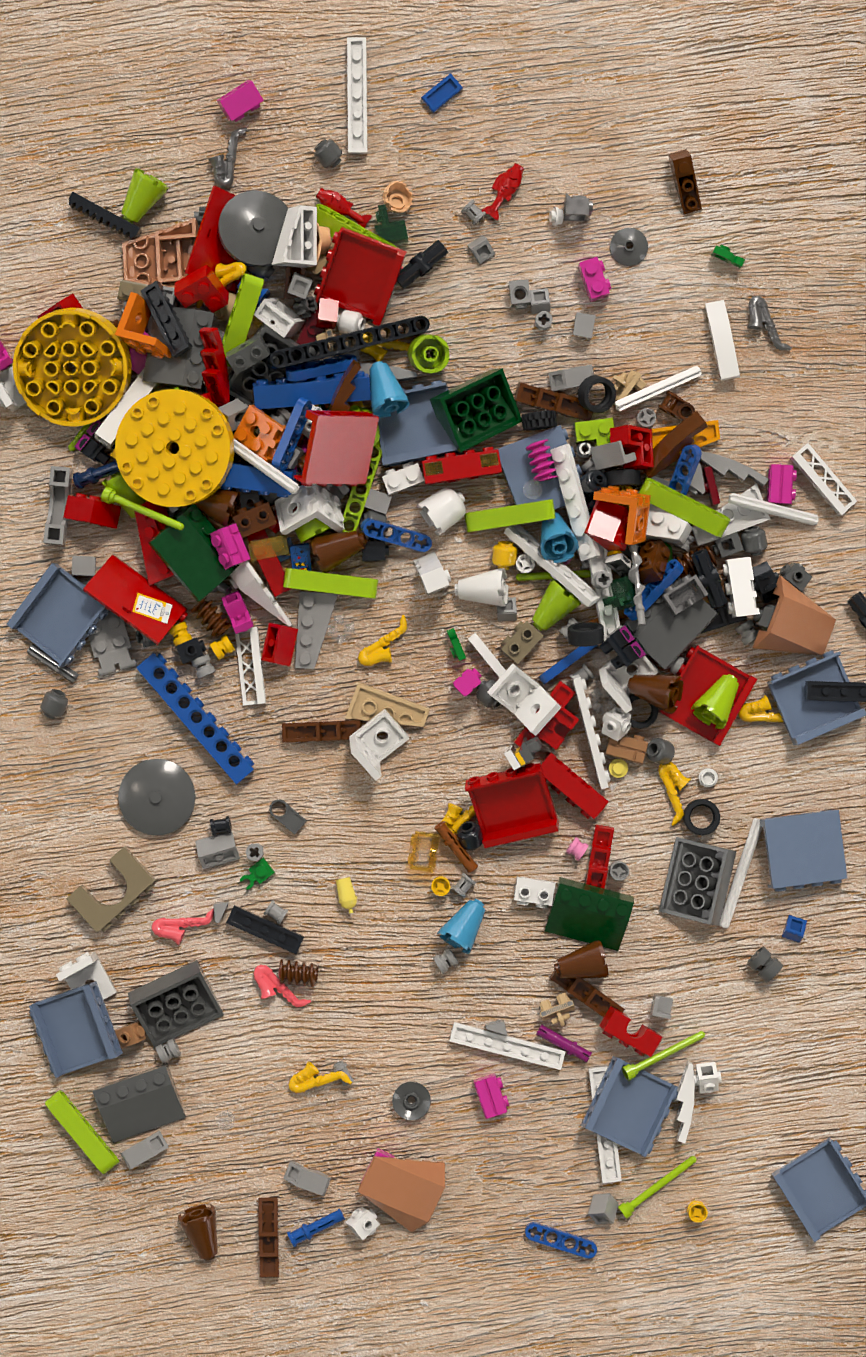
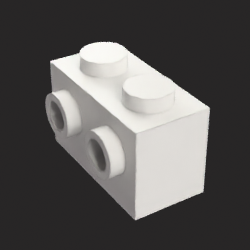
M412 461L402 465L403 469L398 471L393 468L384 472L385 475L382 476L388 495H393L425 483L418 463L414 464Z
M517 876L513 899L517 900L519 905L528 906L530 902L536 903V907L547 909V906H552L555 882Z

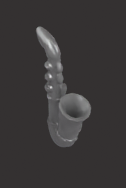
M240 128L231 133L226 161L223 160L224 155L208 159L213 166L214 180L221 189H228L233 183L238 137L242 136L247 131V128Z
M753 296L749 300L750 321L747 328L754 330L763 329L762 322H764V328L768 330L770 340L776 349L791 350L792 347L788 344L781 343L765 299L761 296Z

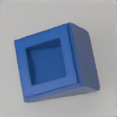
M788 915L782 937L800 942L804 937L807 920Z

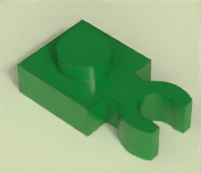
M724 245L715 246L711 254L712 256L731 263L738 268L743 266L745 259L734 255V253L730 252V248Z
M454 628L447 630L453 646L450 648L453 658H458L459 661L465 659L466 656Z
M263 857L248 869L251 874L242 876L240 881L242 882L244 879L250 880V885L246 887L248 890L253 887L255 880L261 884L274 874L275 871Z

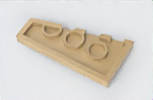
M358 682L345 719L370 721L382 710L386 709L400 725L424 727L430 708Z

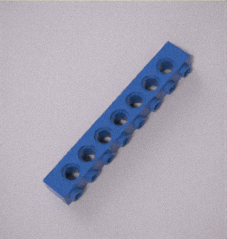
M152 653L136 668L234 783L238 784L254 770L253 765L255 763L248 755L246 757L240 752L242 748L236 741L233 743L228 738L230 734L223 726L221 728L218 727L215 723L217 721L215 716L211 712L206 713L203 709L205 706L198 697L194 699L190 694L192 692L191 688L186 683L182 684L177 679L180 676L173 668L169 669L165 665L167 663L166 659L160 653L158 655ZM158 668H162L165 672L162 679L155 677V670ZM172 682L177 685V691L173 694L167 691L168 684ZM183 697L188 698L190 701L187 708L180 706L179 702ZM194 712H200L202 715V720L199 723H195L192 720ZM211 726L214 728L215 734L213 737L205 735L206 727ZM219 741L226 742L227 749L225 752H220L217 749ZM233 755L240 759V763L236 767L232 766L229 762L230 757Z

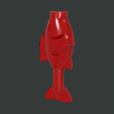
M515 163L513 167L496 178L492 189L496 190L498 195L493 204L483 208L482 212L485 211L487 215H490L497 221L499 220L498 208L503 200L506 199L509 202L516 190H519L524 171L522 166Z
M321 188L315 197L319 199L322 205L343 216H349L364 228L372 218L370 214L361 216L353 211L351 207L354 204L347 201L342 194L336 191Z

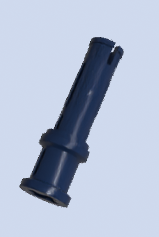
M117 461L98 468L90 467L82 473H74L73 481L78 489H83L85 485L97 484L100 479L119 473Z

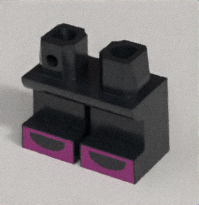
M99 420L93 422L86 432L95 439V432L102 422ZM85 433L74 446L93 461H98L103 465H106L111 458L104 452L106 448L101 442L98 444Z
M626 622L607 635L606 640L600 645L605 655L612 650H615L618 654L610 660L615 669L621 668L624 665L628 667L647 653L638 638H635V634Z

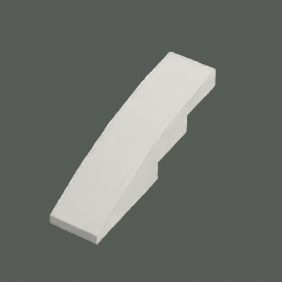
M721 300L705 303L720 379L723 381L738 378L740 373L725 302Z
M690 1061L686 1063L676 1100L681 1101L675 1118L682 1122L676 1139L682 1143L686 1142L694 1107L695 1082L693 1064Z

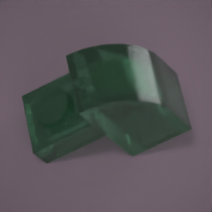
M386 204L378 205V211H375L377 223L381 222V225L374 226L376 234L392 244L408 242L405 220L389 223Z
M628 576L612 580L610 585L613 596L602 599L604 607L612 605L613 608L617 607V611L635 606L633 600L636 595L635 585L631 583Z

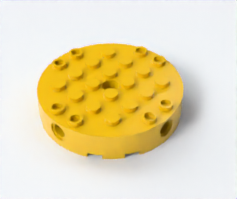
M63 308L40 317L23 332L13 356V375L19 394L22 395L29 408L38 416L40 415L49 420V422L62 426H83L103 418L119 403L128 390L131 381L132 361L127 343L123 342L121 337L115 336L117 328L108 319L87 309ZM69 363L74 364L75 372L69 369Z
M178 389L160 390L138 400L124 415L116 434V461L125 482L143 499L166 507L189 506L209 498L225 482L234 461V437L225 415L209 399L191 391ZM174 443H177L179 446V451L176 454L172 452V445Z

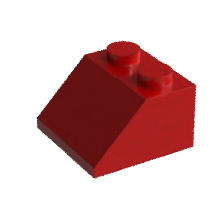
M596 500L584 533L607 551H625L627 546L625 540L629 510L612 502Z

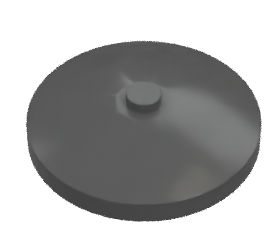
M246 191L234 196L223 208L218 221V235L223 248L234 260L242 262L247 266L265 267L272 265L288 207L278 197L264 191Z
M150 759L138 763L127 772L119 788L118 800L124 818L133 828L144 834L158 836L172 833L187 822L194 810L196 794L190 776L181 766L165 759Z

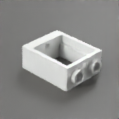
M277 298L264 299L254 313V316L283 338L295 336L306 321L301 316H297L293 310Z

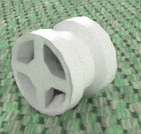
M522 554L517 558L516 568L520 573H529L534 569L535 560L529 555Z

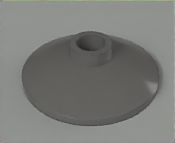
M624 228L616 232L612 237L610 252L614 260L619 264L634 266L639 264L647 255L648 242L641 231L635 228ZM629 242L632 243L633 248L628 249L626 247V244Z
M406 1082L395 1090L392 1103L395 1112L400 1117L406 1120H417L428 1112L431 1098L428 1090L422 1084ZM411 1096L414 1097L415 1102L409 1103L408 1098Z

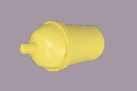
M346 877L335 880L339 903L344 909H349V913H353L352 908L355 907L358 898L355 895L351 878Z

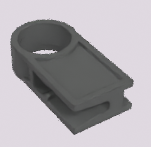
M282 799L274 800L270 805V814L294 835L307 821ZM275 802H283L285 804L286 812L284 815H274L272 805Z

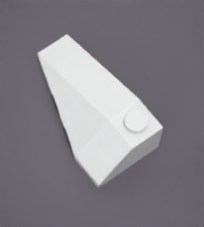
M248 560L230 574L232 578L229 581L235 589L239 588L287 626L291 627L293 625Z

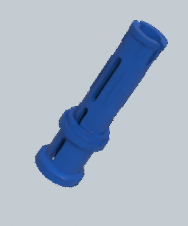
M339 1208L337 1211L309 1225L302 1224V1227L292 1232L288 1231L287 1234L295 1248L297 1244L307 1239L311 1240L313 1235L344 1221L345 1218Z

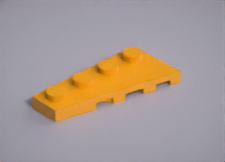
M718 420L705 421L708 427L692 437L694 443L691 445L695 444L702 447L720 440ZM677 425L651 428L653 448Z

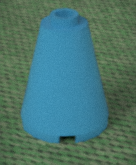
M382 361L373 363L369 369L371 409L373 414L382 418L390 417L391 412L397 411V414L403 412L410 405L409 399L390 367Z
M555 512V519L542 521L540 551L545 560L548 561L549 559L553 560V563H561L571 559L576 549L578 551L579 546L576 536L561 515Z
M474 899V901L469 900L439 929L437 935H440V938L452 947H462L463 950L461 952L470 954L486 911L484 904L477 899Z

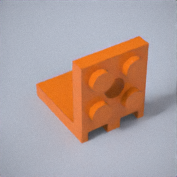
M131 292L115 336L121 337L123 342L140 354L146 355V352L159 359L163 357L171 358L172 354L169 348L159 339L143 335L151 311L145 299L139 294Z
M249 405L233 437L266 462L272 463L286 425H281L254 405ZM259 427L260 434L256 437L254 429ZM301 434L300 439H299V441H298V443H297V446H298V447H299V445H300V443H301L303 437L305 436V435H303V434Z
M617 486L603 487L601 490L595 491L593 500L630 505L625 544L634 545L646 541L651 495L637 493L638 490L636 489L619 490Z

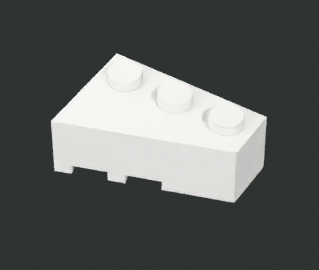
M299 205L288 208L272 265L300 268L317 265V207Z
M650 503L646 539H661L663 542L684 545L693 527L688 522Z
M435 552L413 560L427 596L449 587L451 577L447 569L443 570Z
M751 558L725 560L723 574L727 576L728 583L725 584L726 595L730 596V602L727 603L728 613L732 614V618L760 614L759 608H756L755 598H757V594L754 591Z

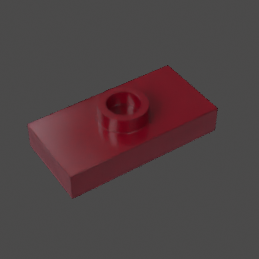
M316 309V313L308 318L296 341L297 344L302 345L316 341V336L324 332L325 328L316 327Z
M711 466L702 469L705 479V494L708 493L711 506L720 504V498Z

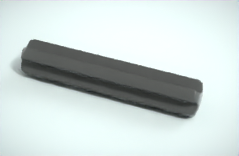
M32 644L28 648L27 654L69 682L73 683L78 678V673L67 666L59 667L57 661L36 645Z

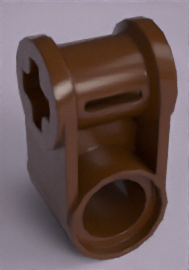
M666 391V397L657 406L661 411L680 421L688 418L681 415L683 408H688L691 411V415L695 412L693 405L671 391Z

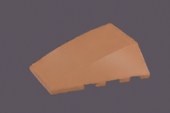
M192 218L184 223H178L167 229L155 231V233L122 243L124 280L147 285L158 281L163 286L175 288V282L187 276L185 274L186 267L199 230L197 219Z
M779 576L776 583L777 587L773 591L774 595L779 596L778 603L767 632L759 630L753 648L823 656L822 654L825 652L836 619L782 576Z
M374 1156L358 1192L409 1231L413 1232L429 1222L445 1189V1163Z

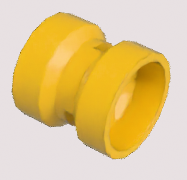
M186 622L173 626L169 631L174 637L173 642L175 646L193 639L191 634L187 632Z
M226 634L219 641L209 644L219 660L224 658L225 654L235 651L233 644Z
M444 876L435 877L431 883L433 893L437 896L446 895L450 891L449 880Z
M694 1200L687 1206V1213L693 1222L701 1223L707 1218L708 1211L701 1201Z

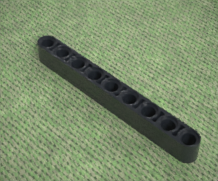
M416 316L277 350L266 357L265 364L270 370H279L417 336L429 329L430 322L425 316ZM416 321L421 324V330L416 327ZM399 325L403 327L404 334L398 331ZM381 330L386 332V339L381 336ZM363 334L368 336V343L363 340ZM346 338L351 341V347L346 346ZM328 343L333 345V352L328 350ZM310 347L315 349V356L309 353ZM292 351L297 354V356H298L297 361H295V360L292 359V357H291V352H292ZM273 356H277L279 358V365H276L273 362Z

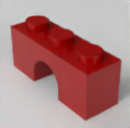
M610 1006L599 1024L603 1029L602 1033L611 1039L615 1036L619 1039L618 1042L627 1048L629 1045L634 1047V1051L643 1057L645 1054L652 1057L663 1037L643 1024L637 1032L627 1033V1026L631 1019L626 1014Z

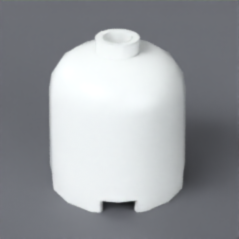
M443 488L420 502L417 507L422 509L420 514L428 526L431 527L433 525L437 529L434 533L440 536L464 517L466 508L463 502L466 500L461 492L456 493L451 488Z

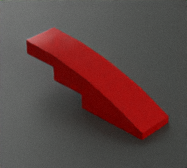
M203 327L199 330L204 349L200 351L206 369L201 374L207 391L210 392L212 402L217 407H221L230 402L229 379L224 348L218 328Z
M265 529L248 535L247 539L274 597L291 590L292 588L283 587L285 572Z
M595 824L585 884L605 889L614 827Z

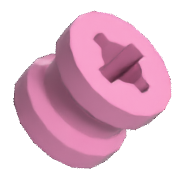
M575 837L567 848L566 853L574 855L575 859L579 861L589 845L581 843L579 838Z

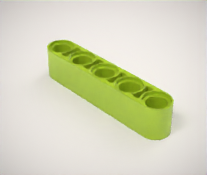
M322 204L316 205L317 223L319 226L328 227L332 238L335 231L339 232L344 227L396 247Z
M245 273L242 277L222 340L225 358L228 351L246 341L263 287L264 279ZM226 359L227 366L231 367V365Z
M377 444L373 448L379 451V455L376 458H371L369 466L373 469V473L367 476L366 484H362L367 487V491L360 495L356 492V487L353 486L343 514V523L352 521L355 524L352 531H357L364 506L382 457V450ZM358 503L361 509L359 512L353 513L350 511V505Z
M646 478L639 491L640 494L651 495V504L717 537H722L731 521L726 515L651 478Z
M553 499L474 511L464 515L467 532L556 518Z
M286 568L283 587L376 599L378 579Z
M58 1090L45 1101V1105L102 1174H106L119 1163L117 1156L62 1090Z

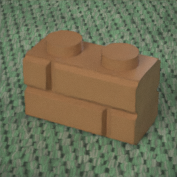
M635 734L633 738L625 735L619 741L609 737L604 754L643 764L648 742L644 741L645 737Z

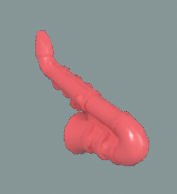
M214 909L209 911L204 918L156 919L152 923L151 928L155 935L171 939L177 945H180L185 930H179V927H199L209 924L214 916Z
M260 964L254 969V980L261 990V999L276 995V992L273 990L276 988L295 1007H303L311 1003V1000H299L284 983H280L279 978L267 965Z

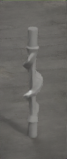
M634 544L628 546L633 567L628 572V578L635 585L636 595L633 600L636 605L635 611L637 612L638 626L646 625L645 608L642 603V592L645 589V585L640 584L638 567L642 563V558L637 553L638 545Z

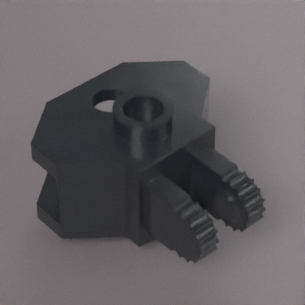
M767 561L752 567L754 591L758 592L763 604L779 598V596L773 594L775 587H777L778 573L773 572Z

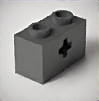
M259 333L228 351L226 359L237 375L268 357L270 349Z

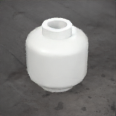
M344 310L341 315H338L336 326H338L340 334H347L365 329L366 322L361 313Z

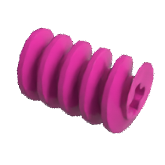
M548 439L534 442L526 447V451H532L528 454V458L534 459L529 464L536 466L531 470L532 473L538 474L533 477L535 481L541 482L558 477L552 475L556 468H550V465L554 463V461L548 460L552 453H546L550 446L544 445V443Z

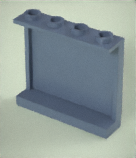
M441 380L434 381L429 386L419 384L412 386L410 390L402 388L409 399V407L397 414V411L391 412L390 417H379L378 426L383 456L382 463L385 468L412 461L425 460V457L436 455L441 457L447 453H460L438 421L429 400L449 390L446 382L442 383Z
M561 425L498 448L501 468L515 505L553 499L554 510L565 506L558 477L541 482L535 481L533 477L538 474L532 473L531 470L536 466L529 464L534 459L528 458V454L532 451H526V447L530 444L546 439L548 441L544 445L550 446L546 453H551V449L567 444L566 440L569 437L566 429H562ZM571 446V450H572V454H573V458H574V457H576V455H575V452H574L573 447ZM554 463L550 465V468H555ZM577 464V472L579 475V479H581L580 476L583 474L579 464ZM554 471L552 475L557 476L556 471Z
M51 563L6 625L11 629H17L57 661L59 667H63L72 663L75 658L73 656L77 650L80 651L86 644L84 640L88 635L91 636L96 631V624L100 619L103 620L109 611L105 606L83 591L84 584L57 563Z
M833 650L822 654L824 658L817 660L815 657L805 661V666H793L788 669L789 673L784 675L781 672L771 676L772 680L767 682L793 746L802 744L866 716L865 709L861 708L858 702L805 701V681L849 682L838 656L841 654L840 651L835 653Z
M833 809L760 819V826L764 827L771 882L768 888L779 892L785 891L786 887L793 886V889L805 888L804 884H812V887L822 886L823 882L830 881V884L842 883L841 879H847L839 810Z
M96 981L43 999L29 1006L30 1016L36 1024L37 1035L41 1038L44 1054L48 1057L50 1070L55 1078L123 1054Z
M613 1056L581 1126L646 1157L653 1149L655 1136L657 1137L661 1132V1123L670 1112L669 1106L678 1095V1087L644 1070L639 1071L636 1078L628 1081L623 1075L621 1068L630 1063Z
M830 1137L771 1173L814 1242L821 1238V1234L866 1207V1189L863 1190L860 1185L862 1183L861 1178L857 1172L853 1174L850 1169L852 1167L851 1162L847 1156L843 1158L840 1153L842 1150L837 1140L833 1141Z

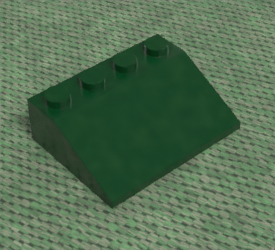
M503 368L491 369L429 399L438 421L458 452L471 448L522 422Z
M193 504L182 508L172 518L184 524L183 530H177L166 525L148 544L194 599L200 602L239 565L224 569L223 565L219 562L216 547L211 542L210 534L216 531V529L198 507Z
M559 877L544 931L586 943L599 940L603 947L619 951L633 909L634 897Z

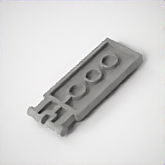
M90 580L83 581L81 583L86 586ZM109 609L108 615L103 620L100 619L96 624V631L91 636L88 635L94 658H99L101 669H98L100 677L116 672L115 664L118 663L120 670L137 666L136 659H131L129 648H132L125 621Z

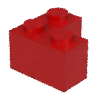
M207 264L175 282L174 295L185 308L199 300H202L212 313L228 305V290Z
M632 425L610 428V443L621 441L625 454L635 452L637 460L623 464V469L642 470L654 467L652 429Z
M76 493V496H67L63 518L117 529L121 506L102 502L101 497L92 495L89 496V499L87 498L88 495Z

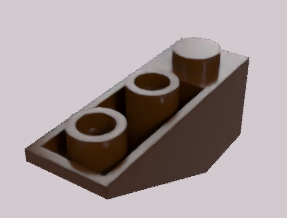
M685 149L668 154L683 214L702 210L690 153Z

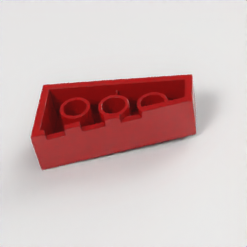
M149 501L141 504L148 509L169 517L165 506L153 504ZM134 511L149 586L174 577L173 572L148 544L166 524Z
M549 752L540 762L545 779L553 784L550 788L557 794L561 792L567 796L565 800L573 807L578 805L582 809L580 813L587 819L590 817L595 819L609 803L608 800L588 785L567 765L556 758L553 753Z

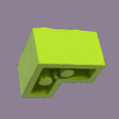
M613 418L575 422L573 426L576 444L595 441V446L610 443V428H614Z

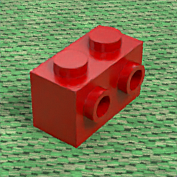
M269 623L261 660L290 666L298 629Z

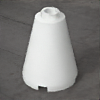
M499 568L458 581V584H455V595H458L459 599L505 607L508 603V585H506L504 580L507 579L506 570Z

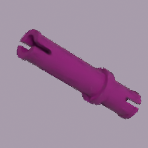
M541 1024L536 1033L537 1036L567 1051L568 1055L571 1056L572 1054L587 1063L589 1056L592 1054L591 1051L577 1045L576 1041L568 1040Z

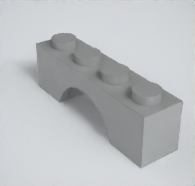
M51 466L49 511L45 523L43 541L45 544L66 545L68 519L63 518L67 496L71 494L73 469L68 467Z

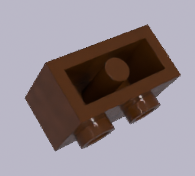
M263 499L254 503V507L249 510L244 507L235 511L236 515L233 516V519L242 538L278 523L269 501L265 503Z
M661 539L642 543L639 555L642 558V563L638 569L642 584L661 581L671 551Z

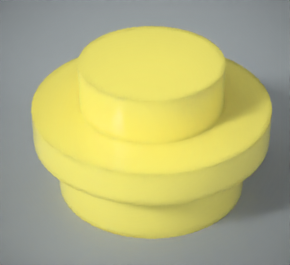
M614 759L611 761L609 772L612 776L621 778L626 775L628 765L624 760Z

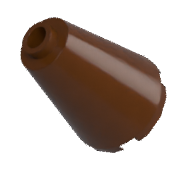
M219 488L209 498L195 505L203 514L226 527L233 520V516L236 513V505L240 501L241 492Z
M359 530L316 535L311 539L313 554L318 556L319 561H317V564L324 573L330 572L365 549V544H367L365 534L360 533Z
M634 675L629 679L627 687L631 694L666 713L672 714L678 708V706H675L676 701H681L684 683L680 680L682 677L677 675Z
M594 941L556 960L557 963L554 964L555 974L560 975V978L608 977V965L605 964L606 956L601 941Z
M206 1204L196 1205L186 1209L182 1217L181 1213L178 1215V1222L199 1258L205 1261L214 1259L218 1253L216 1209L211 1204V1207H206Z

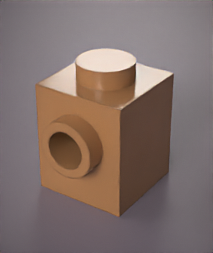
M140 1021L115 1030L121 1049L146 1039L145 1031Z

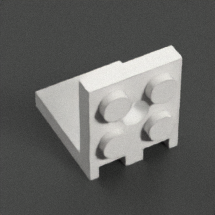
M12 366L0 373V405L14 412L27 404V402L18 392Z
M312 484V486L301 485L296 494L288 495L287 498L281 497L275 501L280 532L286 535L314 518L319 519L338 533L345 528L339 498L317 484Z
M647 655L631 663L637 666L634 672H628L625 665L615 669L611 661L598 669L602 686L626 714L632 710L629 698L631 693L627 687L629 679L634 675H656L659 672Z
M512 664L488 691L490 696L515 714L535 736L561 708L540 684L515 664ZM517 685V688L513 692H510V689L513 686Z
M384 709L349 736L351 754L376 781L382 776L380 761L409 740V736ZM384 731L388 736L385 739H379L377 734Z
M86 952L76 958L77 962L74 964L70 961L58 968L60 971L56 974L58 980L65 979L71 990L85 985L87 980L92 979L97 982L103 1000L117 992L96 952L92 954Z

